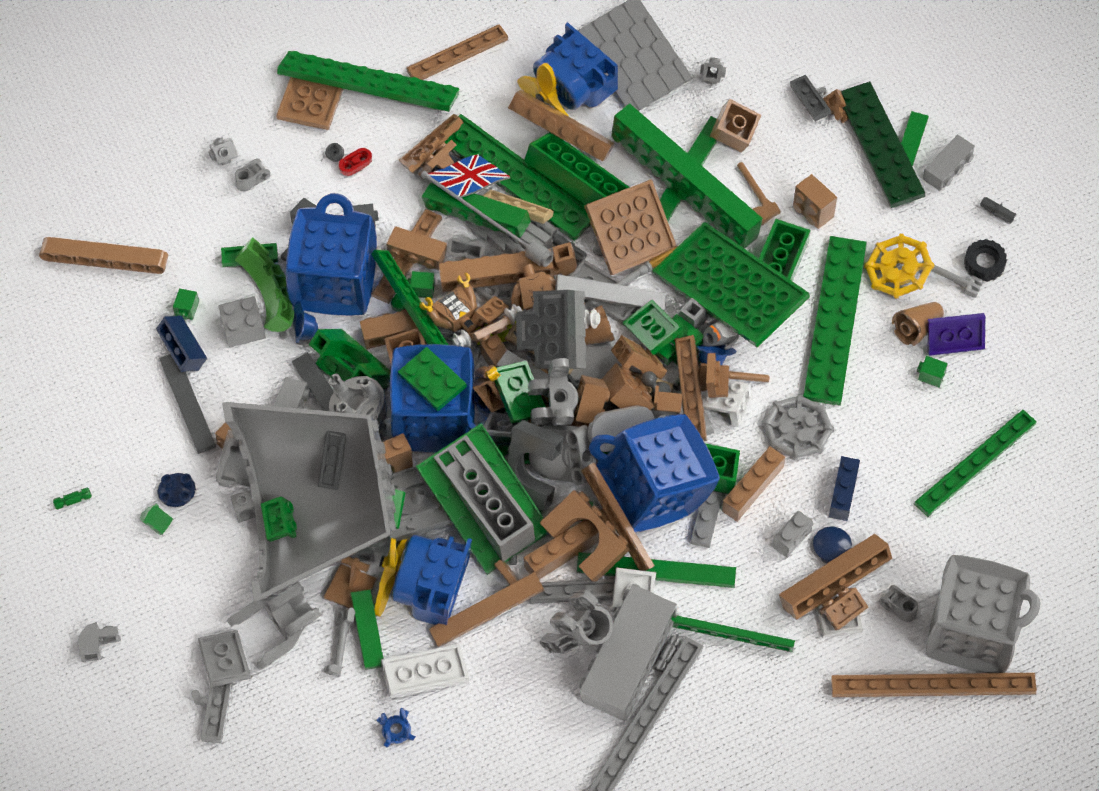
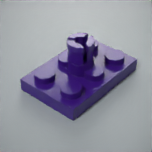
M977 313L928 319L927 352L929 356L984 350L986 335L985 314Z

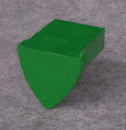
M157 503L148 507L140 515L141 522L148 525L159 535H163L173 521V518L160 509Z

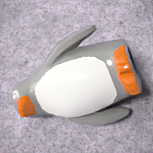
M714 317L706 321V324H711V326L704 331V346L727 345L724 349L728 350L736 344L739 338L736 332Z

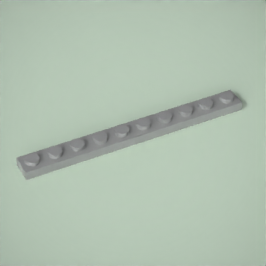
M687 636L685 637L588 791L615 790L703 651V645Z

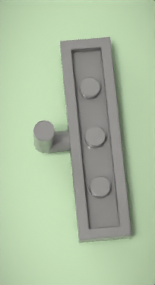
M232 683L210 687L208 698L201 697L198 690L192 691L191 695L194 703L206 706L201 735L202 742L222 744Z

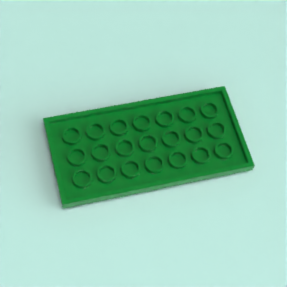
M706 222L702 223L652 270L659 279L689 300L691 298L696 300L706 309L707 313L757 348L810 298L809 292Z

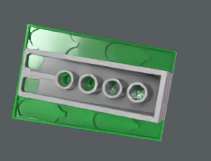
M482 423L416 466L421 477L464 542L467 543L468 538L472 539L471 553L486 575L497 569L495 563L499 560L505 563L508 562L510 558L520 554L549 534L540 523L544 517Z

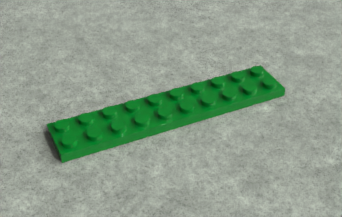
M288 51L277 68V74L446 112H450L460 88L452 85H443L434 81L421 80L417 77L403 76L398 73L393 74L384 70L353 65L348 62L334 61L330 58L325 59L315 55L299 53L298 51Z
M460 114L458 116L463 121V124L459 130L454 132L445 141L447 144L452 140L456 144L451 150L462 159L479 155L509 175L510 179L497 182L496 184L515 198L553 210V217L547 222L557 227L559 231L573 241L591 225L584 207L585 204L560 188L549 178H546L535 168H532L523 158L464 115Z
M830 236L803 397L811 401L841 406L867 241Z

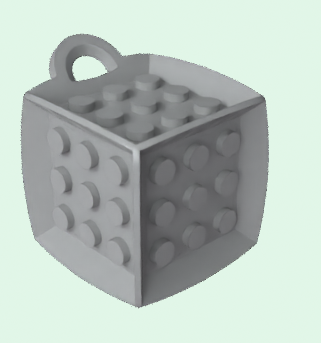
M951 555L943 571L941 589L931 619L926 655L938 661L983 673H1005L1012 662L1015 643L1019 638L1021 629L1029 625L1036 618L1040 610V598L1035 592L1030 590L1029 573L986 559ZM1023 600H1027L1030 604L1029 611L1023 617H1019Z

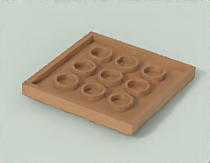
M652 179L584 205L610 275L649 261L677 247Z

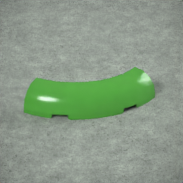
M252 237L239 252L235 261L251 275L261 291L266 307L264 328L274 332H282L291 327L294 319V310H292V304L286 288V276L279 264H274L268 256L269 252Z

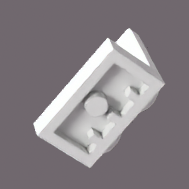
M729 380L728 397L709 398L708 391H706L703 398V408L728 413L732 426L739 427L751 400L749 383Z

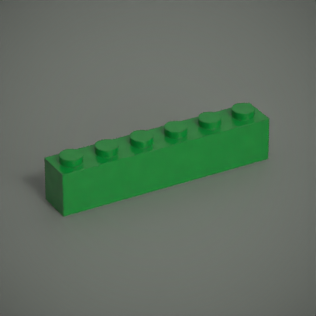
M430 182L421 196L425 208L430 211L435 210L446 216L456 217L461 221H469L477 226H484L493 231L503 232L432 182ZM475 193L462 197L463 200L518 238L522 237L531 222L528 210Z

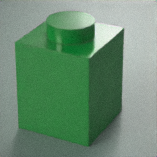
M412 271L408 282L416 295L420 298H433L435 274Z
M179 288L173 304L174 315L182 316L184 320H193L199 304L198 293Z
M926 356L924 362L920 361L918 365V380L940 388L948 363Z

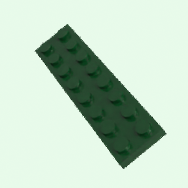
M871 81L842 90L841 93L846 103V106L842 109L849 118L848 121L890 208L924 198L926 193Z

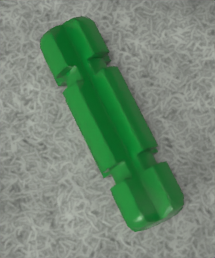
M86 487L81 489L80 492L77 490L63 495V498L57 497L53 499V503L58 510L64 508V505L70 506L81 502V499L87 500L92 497L90 489Z

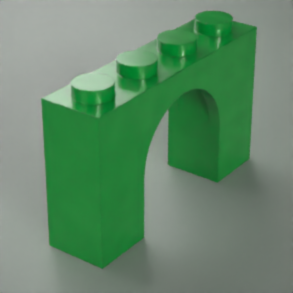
M318 329L310 341L309 346L321 356H337L355 366L356 369L349 379L368 376L376 380L382 389H386L390 383L391 370L343 329Z

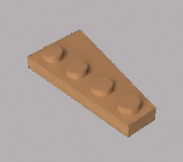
M451 115L398 159L399 162L413 173L443 142L459 130L463 121L457 115Z

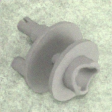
M333 374L332 378H329L328 381L334 391L330 398L329 411L371 415L374 420L378 421L379 426L383 423L387 415V404L384 391L376 380L368 376H359L344 382L338 374Z

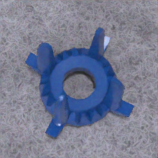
M400 708V715L387 718L386 714L382 713L381 718L378 717L376 721L382 725V735L386 740L383 746L388 748L391 743L399 744L407 739L413 741L416 736L411 734V725L407 720L409 711ZM399 724L402 726V730L398 734L392 733L390 730L391 726Z

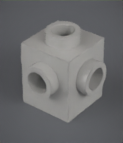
M710 57L709 60L706 59L705 63L701 64L700 74L703 75L702 80L708 84L720 83L721 79L725 78L726 67H723L724 62L715 57ZM711 67L717 68V72H712Z
M223 137L217 138L209 145L211 149L208 151L209 156L217 164L226 165L232 162L231 159L239 157L233 139L230 137L225 139Z

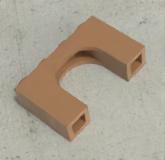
M404 434L383 441L386 450L385 458L387 463L391 465L393 473L413 467L411 447Z
M573 490L540 523L555 538L579 520L586 519L595 524L599 532L598 546L579 567L591 581L597 582L630 550L627 546L629 542L622 534L618 536L614 531L616 527L609 520L605 521L601 517L603 514L601 510L595 505L591 506L588 502L590 498L583 491Z

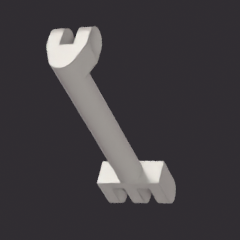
M935 264L934 269L931 270L966 287L964 294L973 298L977 297L980 286L983 284V280L973 275L970 280H967Z
M353 608L338 612L336 624L340 625L335 661L334 664L324 667L326 674L341 675L348 625L354 622L355 610Z

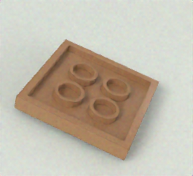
M290 77L276 115L277 119L329 130L343 88Z

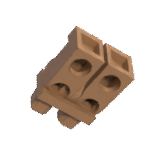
M622 335L611 349V352L621 365L628 370L631 366H634L643 374L651 371L660 380L667 373V369L663 367V364L656 355H652L647 348L645 350L641 345Z

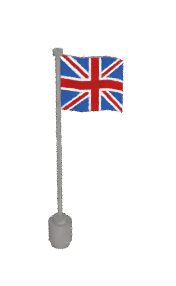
M473 155L444 169L431 173L426 171L421 173L423 179L427 178L526 247L525 256L538 266L547 267L552 262L553 255L549 249L537 241L530 242L529 244L525 243L462 199V197L477 193L497 182L510 179L509 175L479 155Z

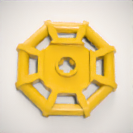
M899 233V236L875 244L876 246L868 261L864 263V268L867 270L873 290L884 292L894 296L895 299H899L902 295L924 288L923 285L928 275L934 269V263L930 258L927 244L924 241L920 242L905 236L904 233ZM904 243L912 247H915V249L913 251H910L908 248L904 247ZM898 244V248L890 251L886 250V248ZM882 253L881 262L875 263L879 254ZM920 254L922 255L923 263H918L916 257ZM898 263L904 264L901 270L895 268ZM877 270H881L883 277L880 279L877 278L875 273ZM923 270L917 280L915 278L916 272ZM886 282H891L895 285V287L891 288L884 284ZM912 282V284L900 288V286Z

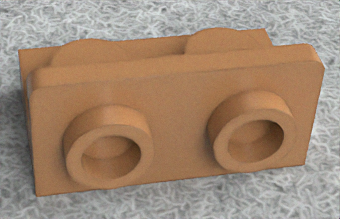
M496 296L491 298L474 312L471 318L476 324L474 330L478 327L482 328L486 323L491 324L509 306Z
M708 353L706 375L709 398L728 397L729 366L720 365V361L716 359V354Z
M856 587L841 589L837 593L838 596L836 598H830L822 604L823 607L819 610L820 614L826 615L835 630L841 629L869 608Z

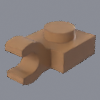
M835 89L823 98L831 110V115L834 114L837 121L841 119V122L844 123L849 119L846 112L842 109L846 106L840 90Z

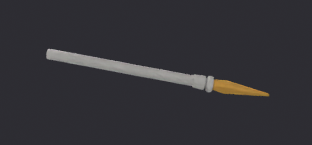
M677 247L652 258L649 262H644L637 270L615 284L626 286L638 277L651 272L654 267L658 266ZM587 301L585 303V310H589L599 302Z

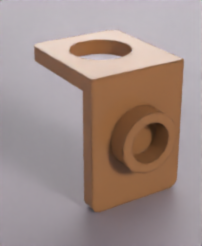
M656 385L654 411L680 413L682 394L659 392V386Z

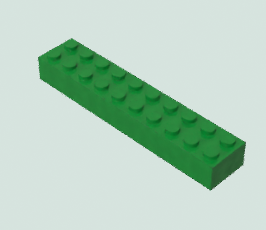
M629 103L614 115L611 133L613 140L620 143L629 154L634 155L643 166L650 169L652 174L659 177L668 188H672L682 200L691 205L694 211L704 216L708 223H712L719 232L744 249L758 238L763 218Z

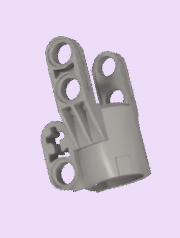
M559 358L551 360L548 379L529 381V396L544 395L545 397L548 395L549 400L548 408L532 409L530 414L531 424L536 426L546 425L549 422L553 423L554 426L572 424L574 419L573 413L578 403V393L573 384L567 381L569 372L568 359ZM561 395L564 401L561 403L557 402L554 396Z
M299 582L278 595H272L262 601H253L227 619L231 627L239 625L264 608L276 628L285 637L286 640L266 653L256 663L260 670L292 650L304 628L322 615L319 608L315 607L312 609L302 594L305 591L304 587Z
M575 590L569 597L572 606L577 610L572 618L566 612L554 614L550 619V623L560 634L546 633L539 641L543 648L547 647L550 653L566 654L581 645L603 644L610 638L613 632L612 617L606 609L597 604V598L589 591Z

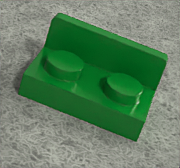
M280 496L261 503L268 541L272 542L286 536L291 538L297 537V524L293 518L294 507L291 501Z

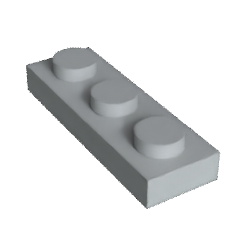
M713 491L699 507L691 544L710 548L723 493Z

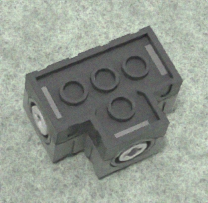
M576 290L533 291V311L516 312L517 350L534 351V369L549 370L551 360L559 358L569 360V369L586 368L585 292Z

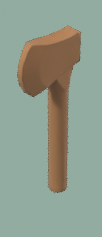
M740 162L737 164L738 169L762 205L753 208V210L763 218L761 225H764L773 217L779 215L781 210L775 201L771 202L766 198L745 164Z
M700 363L699 367L701 391H707V364ZM729 371V379L769 382L770 380L769 375Z

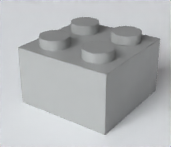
M255 296L218 305L229 348L266 339Z

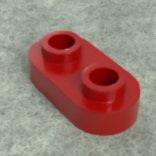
M359 148L339 161L340 173L345 176H351L370 165L372 162L371 151L367 148Z

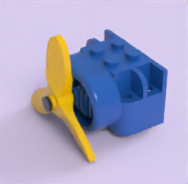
M567 22L565 23V34L563 36L558 34L554 36L553 44L546 49L542 57L534 62L533 72L536 78L524 75L517 80L519 87L524 92L542 102L550 104L556 110L569 116L561 104L570 110H576L582 104L588 107H596L618 90V64Z
M412 535L402 558L408 539L399 541L396 547V539L391 538L388 555H382L379 567L384 568L375 603V615L380 617L383 614L393 588L392 600L411 606V614L415 619L433 625L439 623L447 625L470 560L472 539L468 538L466 545L454 542V537L451 536L449 540L443 538L432 540L419 535Z

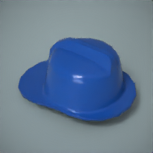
M298 301L293 309V327L296 343H299L300 340L313 338L318 330L316 318L304 312L302 303Z
M726 345L696 347L699 349V361L707 364L708 353H715L717 361H720V365H723L726 357L736 354L737 351L732 347L725 350Z

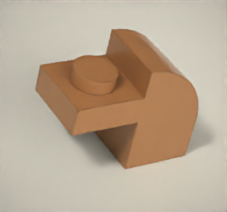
M571 242L553 247L554 255L552 262L554 275L562 274L567 276L574 272L577 263Z

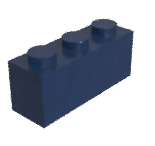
M164 316L156 331L181 372L199 371L207 357L182 316Z
M841 456L829 518L848 521L860 464L859 459Z

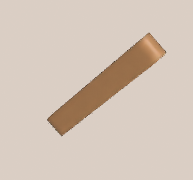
M45 237L39 253V257L42 260L49 262L154 274L165 272L169 256L166 251L160 249Z

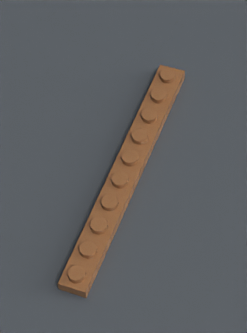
M1035 673L831 676L832 697L1036 695L1037 693Z

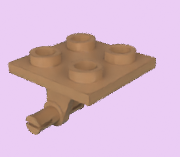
M347 557L341 560V563L351 567L340 564L324 595V599L346 608H353L351 592L372 590L377 578L366 574L370 567L369 564L361 562L356 557L354 559Z

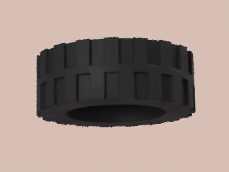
M980 239L977 242L974 241L966 251L964 259L965 270L968 271L969 275H973L983 281H994L1004 272L1007 253L994 240ZM981 253H987L994 257L995 263L989 268L978 265L976 258Z

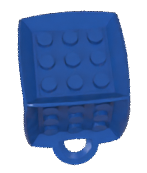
M329 193L319 200L316 207L299 208L297 210L290 233L286 261V288L293 307L296 302L300 301L304 311L320 314L354 316L365 315L367 312L376 268V261L371 255L374 250H377L376 229L372 217L369 214L354 211L351 201L342 194ZM332 203H337L343 208L344 214L326 213V208Z
M427 344L396 347L393 350L390 374L392 438L404 434L411 447V451L438 452L476 427L473 388L474 359L469 347ZM426 347L467 384V387L439 411L435 410L398 374V371Z
M686 414L652 419L623 430L615 437L611 435H597L591 440L589 446L591 454L598 460L596 464L598 470L635 532L661 527L690 515L707 500L720 479L705 442ZM602 444L615 446L608 455L600 450Z

